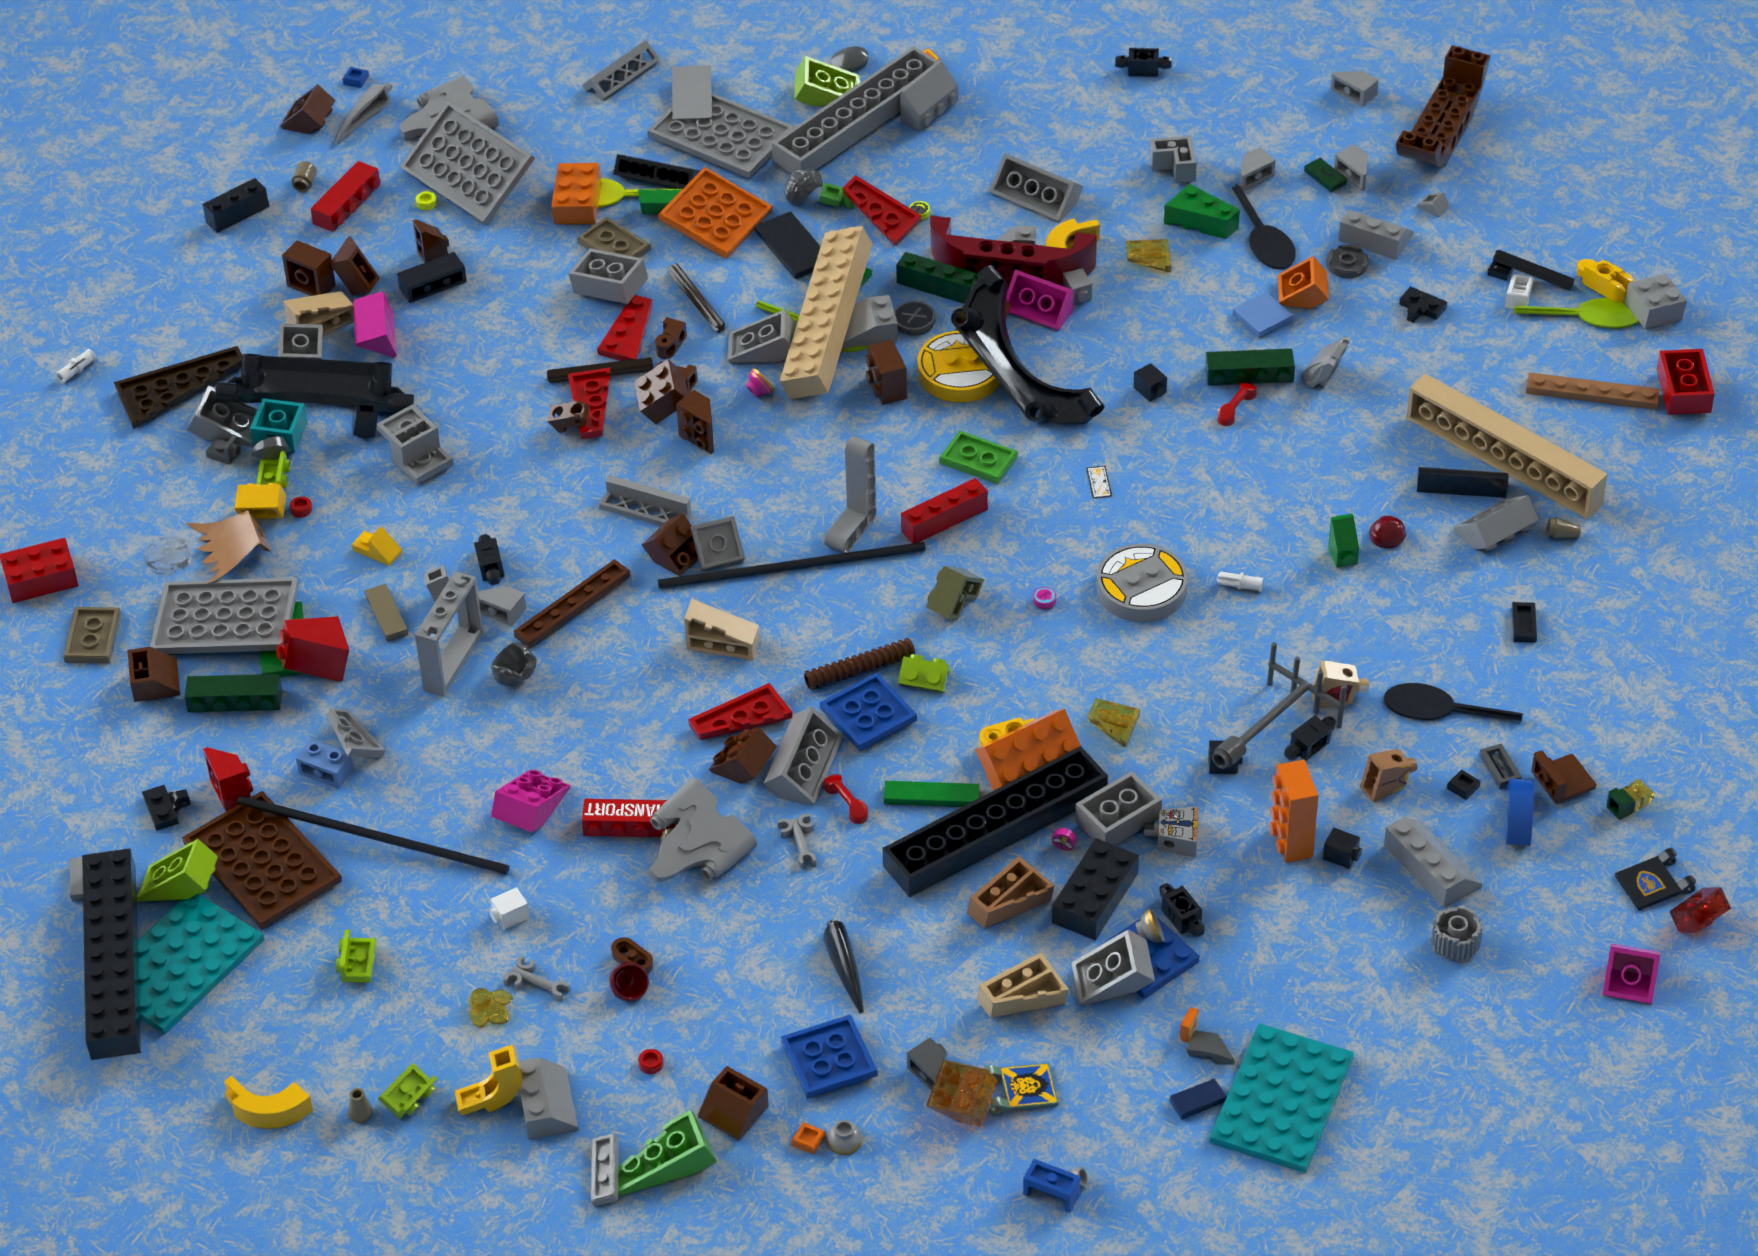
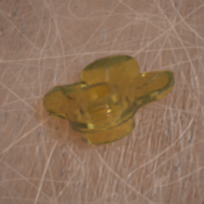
M485 988L475 989L469 997V1005L471 1007L469 1013L470 1020L479 1028H483L488 1021L498 1025L508 1022L509 1012L505 1005L512 1001L513 996L504 990L489 992Z

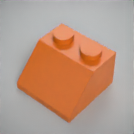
M1314 256L1278 274L1279 303L1285 306L1312 309L1329 300L1327 271Z

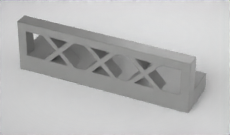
M645 40L586 81L582 86L586 91L593 87L600 99L603 100L659 61L660 58L648 41ZM645 50L652 58L650 62L642 60V52ZM629 61L637 63L636 72L628 70ZM615 71L623 73L622 82L614 80ZM599 82L609 83L606 93L599 86Z
M610 475L606 480L607 492L599 503L600 509L662 526L669 520L668 518L684 514L689 519L691 515V502L688 497ZM611 498L620 500V503L610 504L608 502ZM632 505H638L641 508L631 510L628 507ZM655 510L659 511L661 514L652 516L649 515L648 512Z

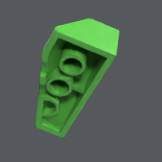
M692 1110L668 1121L662 1127L664 1129L663 1132L654 1140L651 1138L644 1143L646 1147L637 1155H631L618 1167V1196L696 1174L717 1162L712 1147Z

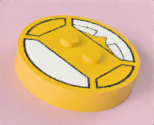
M959 331L939 334L927 341L919 351L917 359L919 382L929 394L938 399L957 403L972 402L990 395L1000 385Z

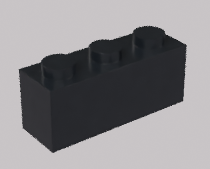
M253 178L202 205L206 223L218 233L268 208L269 202L266 188L256 178Z
M455 252L397 273L399 289L409 304L467 282L465 266Z

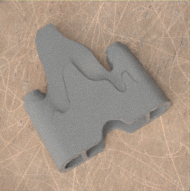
M462 75L421 94L417 98L421 110L405 119L400 124L399 130L404 140L422 136L447 101L491 129L498 127L499 121L494 110L483 98L476 99L471 95L474 92V87Z
M695 778L689 779L650 819L651 824L658 830L661 828L665 829L671 824L677 825L660 844L657 859L646 872L655 882L667 881L696 866H703L701 873L707 880L716 879L757 846L754 835L735 816H722L718 813L716 809L717 798Z

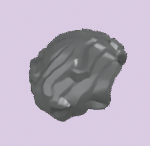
M816 170L794 171L789 176L785 185L787 201L792 205L801 206L813 190L823 186L822 176Z
M522 643L509 644L492 662L491 670L494 679L499 684L516 685L530 678L536 668V656L529 650V647L524 646Z

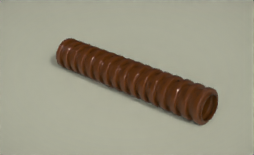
M905 638L904 641L898 640L897 643L886 644L884 648L880 646L878 650L874 648L871 649V652L865 651L864 654L858 653V656L846 657L844 661L840 659L838 663L834 661L831 665L825 664L824 667L819 666L818 669L812 668L811 672L806 670L804 672L805 683L810 690H814L815 687L821 688L822 685L827 686L829 682L831 684L835 683V680L839 682L842 678L848 679V676L861 675L862 671L867 673L868 669L873 671L875 667L879 669L882 665L888 666V663L900 662L903 656L910 657L911 654L915 655V648L909 638Z

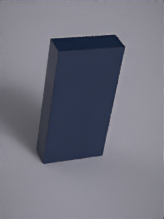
M1214 1078L1171 1095L1170 1102L1182 1120L1224 1103L1227 1096Z

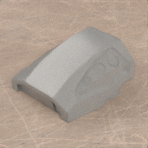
M1344 337L1333 342L1314 356L1303 373L1307 386L1313 389L1317 384L1323 387L1326 386L1332 373L1337 369L1341 357L1351 340L1350 338Z

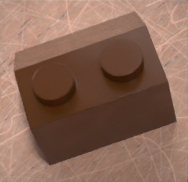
M317 84L294 101L280 127L285 130L310 134L315 129L317 131L320 130L326 123L324 119L333 111L332 105L335 99Z

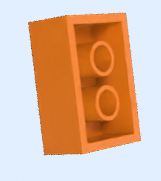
M558 163L551 205L554 224H596L602 185L599 163Z

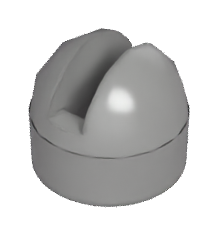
M1084 1167L1073 1168L1069 1171L1081 1176V1188L1088 1185V1175Z

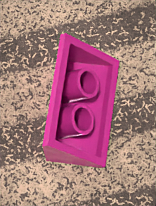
M1015 269L1006 296V300L1011 304L1009 313L1060 330L1073 313V290Z
M384 292L355 299L353 309L356 346L395 358L397 351L394 311Z

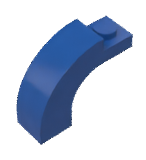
M1509 778V783H1507L1506 844L1531 846L1533 780Z

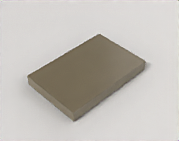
M605 217L577 237V243L586 249L591 248L638 258L651 250V244L608 217Z
M75 607L63 656L64 662L110 663L121 616L120 608Z

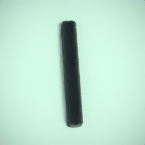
M1496 250L1493 256V261L1567 290H1570L1574 284V278L1502 250Z

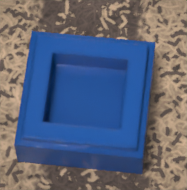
M350 67L342 78L343 84L362 88L369 77V70Z

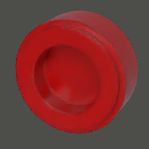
M303 496L294 498L289 505L291 514L298 518L310 515L313 510L311 500Z
M655 1049L643 1051L638 1057L640 1070L645 1074L658 1073L664 1065L663 1055Z

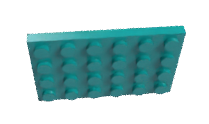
M197 894L189 899L180 900L138 939L140 1019L165 1035L265 940L264 934L201 895Z
M1259 1023L1211 1132L1209 1143L1307 1173L1353 1061L1354 1052Z

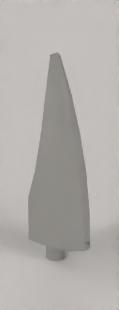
M387 82L385 85L373 84L365 91L344 120L335 140L337 143L384 109L391 101L388 94L392 89L390 83Z

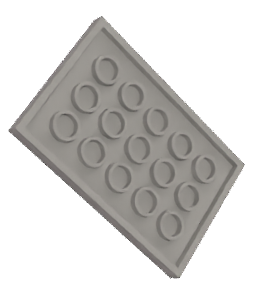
M712 93V118L672 120L671 107L648 130V137L750 178L772 156L771 143L793 129L794 126Z
M447 101L400 167L487 225L535 158Z
M297 577L216 580L209 584L210 580L165 582L150 647L166 654L276 651L277 646H280L279 633L280 630H283L284 621L292 620L299 587Z

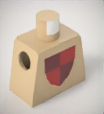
M1320 661L1313 686L1316 687L1318 671H1323L1321 690L1339 701L1341 686L1346 685L1345 705L1353 703L1356 692H1368L1369 680L1358 678L1354 665ZM1312 693V698L1314 702L1315 694ZM1320 698L1319 707L1333 706Z

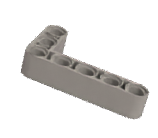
M854 435L849 438L845 447L847 508L829 529L825 537L826 546L843 553H848L871 525L877 511L875 446L873 443Z

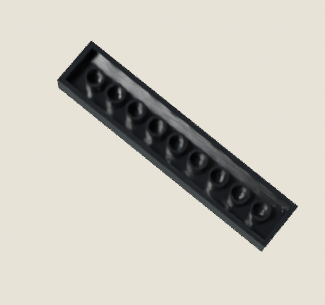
M1080 746L883 847V867L903 891L911 897L1076 811V803L1108 785V775Z
M130 848L82 855L85 1042L91 1060L141 1053L136 867Z

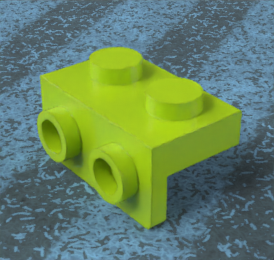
M285 451L280 452L279 460H260L256 485L276 483L281 484L283 490L288 487V476L286 474L290 473L291 463L290 459L286 458Z
M911 654L910 657L903 656L898 680L899 685L944 693L947 676L951 671V667L949 664H946L945 660L933 658L932 661L923 660V656Z
M345 929L344 938L339 940L341 958L336 959V972H340L342 982L371 983L377 947L376 938H352L350 930Z
M412 1062L380 1095L378 1100L399 1119L406 1113L410 1116L420 1106L417 1101L422 1096L427 1099L436 1089L433 1084L438 1078L434 1075L430 1079Z

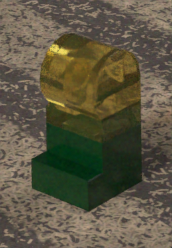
M1638 779L1620 790L1617 787L1610 790L1606 807L1620 821L1648 805L1653 800L1655 793L1643 780Z

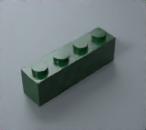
M905 252L896 264L897 284L965 304L973 285L979 280L978 273Z
M1289 348L1206 352L1205 371L1207 386L1294 382L1295 363L1293 350Z
M280 674L187 676L185 702L188 712L280 710L282 698Z

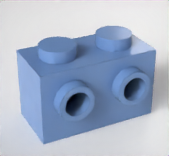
M311 739L296 758L299 774L338 789L353 771L352 757L347 756L345 750H339L323 742Z

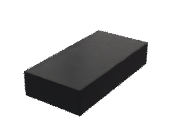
M1512 602L1513 642L1536 643L1535 603Z

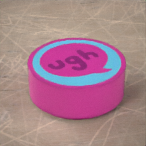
M1048 587L1038 588L1033 594L1034 605L1040 609L1052 608L1056 603L1055 591Z

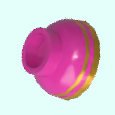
M753 368L750 371L749 382L746 384V387L755 397L761 394L769 395L775 391L770 382L757 369Z

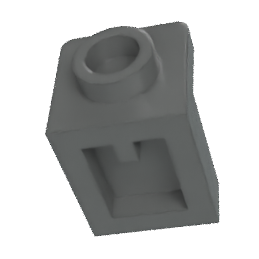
M233 435L229 441L216 438L206 450L207 458L230 465L235 457L239 456L241 451L238 436Z

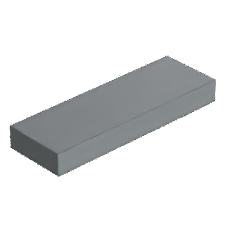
M616 1133L592 1139L591 1203L594 1207L618 1201L619 1137Z

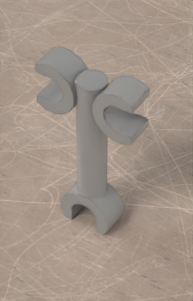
M808 813L802 814L798 819L793 818L789 820L782 818L777 821L778 829H781V838H788L792 834L794 835L800 853L798 856V866L800 869H804V861H811L813 867L816 866V855L808 850L803 833L814 831L813 823H809L811 818Z
M522 955L517 959V966L514 967L512 972L505 974L503 979L505 986L511 981H516L514 983L516 991L522 988V980L552 992L553 998L560 1002L563 1001V994L559 991L563 990L568 993L570 991L569 984L565 981L553 983L533 974L536 968L535 961L532 960L530 964L524 965L525 959Z

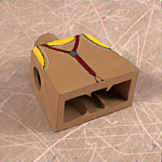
M1398 749L1370 754L1360 788L1372 802L1378 801L1403 789L1406 786L1409 773L1417 770V762L1414 758L1407 759Z

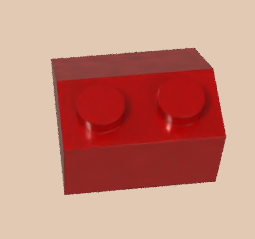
M209 747L203 748L209 779L225 812L238 805L237 801L240 795L250 798V792H253V787L250 779L247 778L250 776L247 764H242L236 754Z

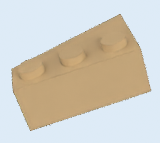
M342 291L283 300L287 324L323 325V336L354 322L353 304Z
M691 599L684 617L687 650L748 660L754 659L760 642L758 624Z
M1042 952L980 984L977 1000L988 1016L994 1018L1066 1004L1069 989Z

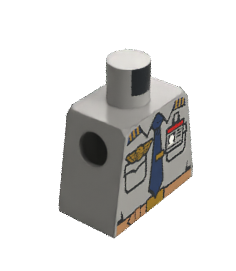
M1199 807L1160 810L1159 823L1145 822L1144 836L1158 837V849L1160 851L1196 857Z

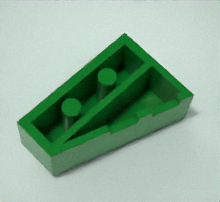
M1188 184L1164 205V224L1166 225L1174 223L1183 225L1182 229L1189 230L1190 227L1200 229L1203 234L1227 239L1239 228L1240 209L1191 184Z

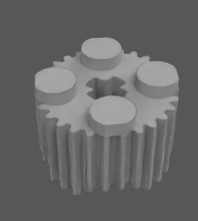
M1464 905L1456 907V909L1451 907L1450 910H1439L1438 914H1435L1431 938L1434 953L1445 956V959H1455L1458 963L1468 962L1469 957L1472 958L1473 954L1476 955L1481 945L1483 926L1480 918H1477V915L1473 912V908L1469 909V906L1464 907Z

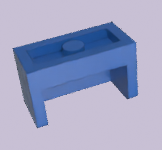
M1033 1159L1023 1177V1195L1029 1196L1032 1189L1036 1188L1066 1200L1065 1211L1071 1213L1081 1194V1176Z

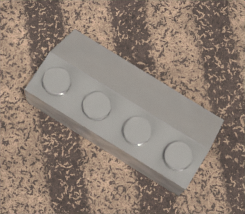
M1004 153L989 192L1060 222L1076 206L1084 186Z
M812 706L793 715L763 784L779 798L808 805L815 804L844 735Z
M1404 817L1386 827L1384 846L1443 908L1482 887V883L1423 822Z

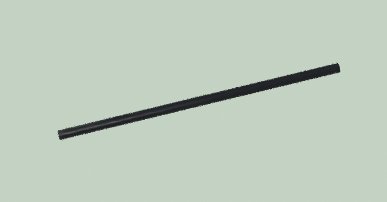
M925 542L658 579V587L666 588L926 551Z
M241 795L237 801L238 805L503 874H508L510 865Z

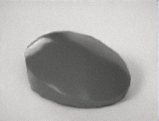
M850 46L836 52L832 56L831 64L846 71L855 72L867 65L869 54L865 48Z
M270 437L257 443L251 449V456L262 460L279 459L281 451H285L287 454L290 448L283 437Z

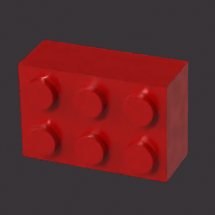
M1703 349L1659 351L1657 373L1667 414L1711 413L1715 393Z
M66 538L0 554V561L12 603L79 586Z

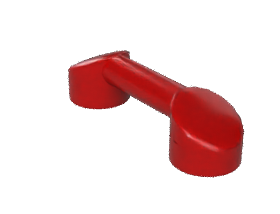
M1241 383L1239 391L1233 399L1219 408L1218 423L1222 426L1234 424L1235 408L1243 399H1254L1257 395V387L1250 383Z
M833 774L827 776L823 782L824 790L829 794L839 793L849 805L850 821L855 824L866 822L868 819L867 805L850 793L842 783L841 775Z

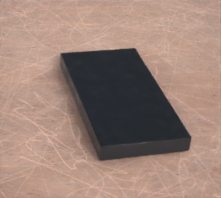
M791 211L754 225L755 232L794 279L813 272L821 246Z

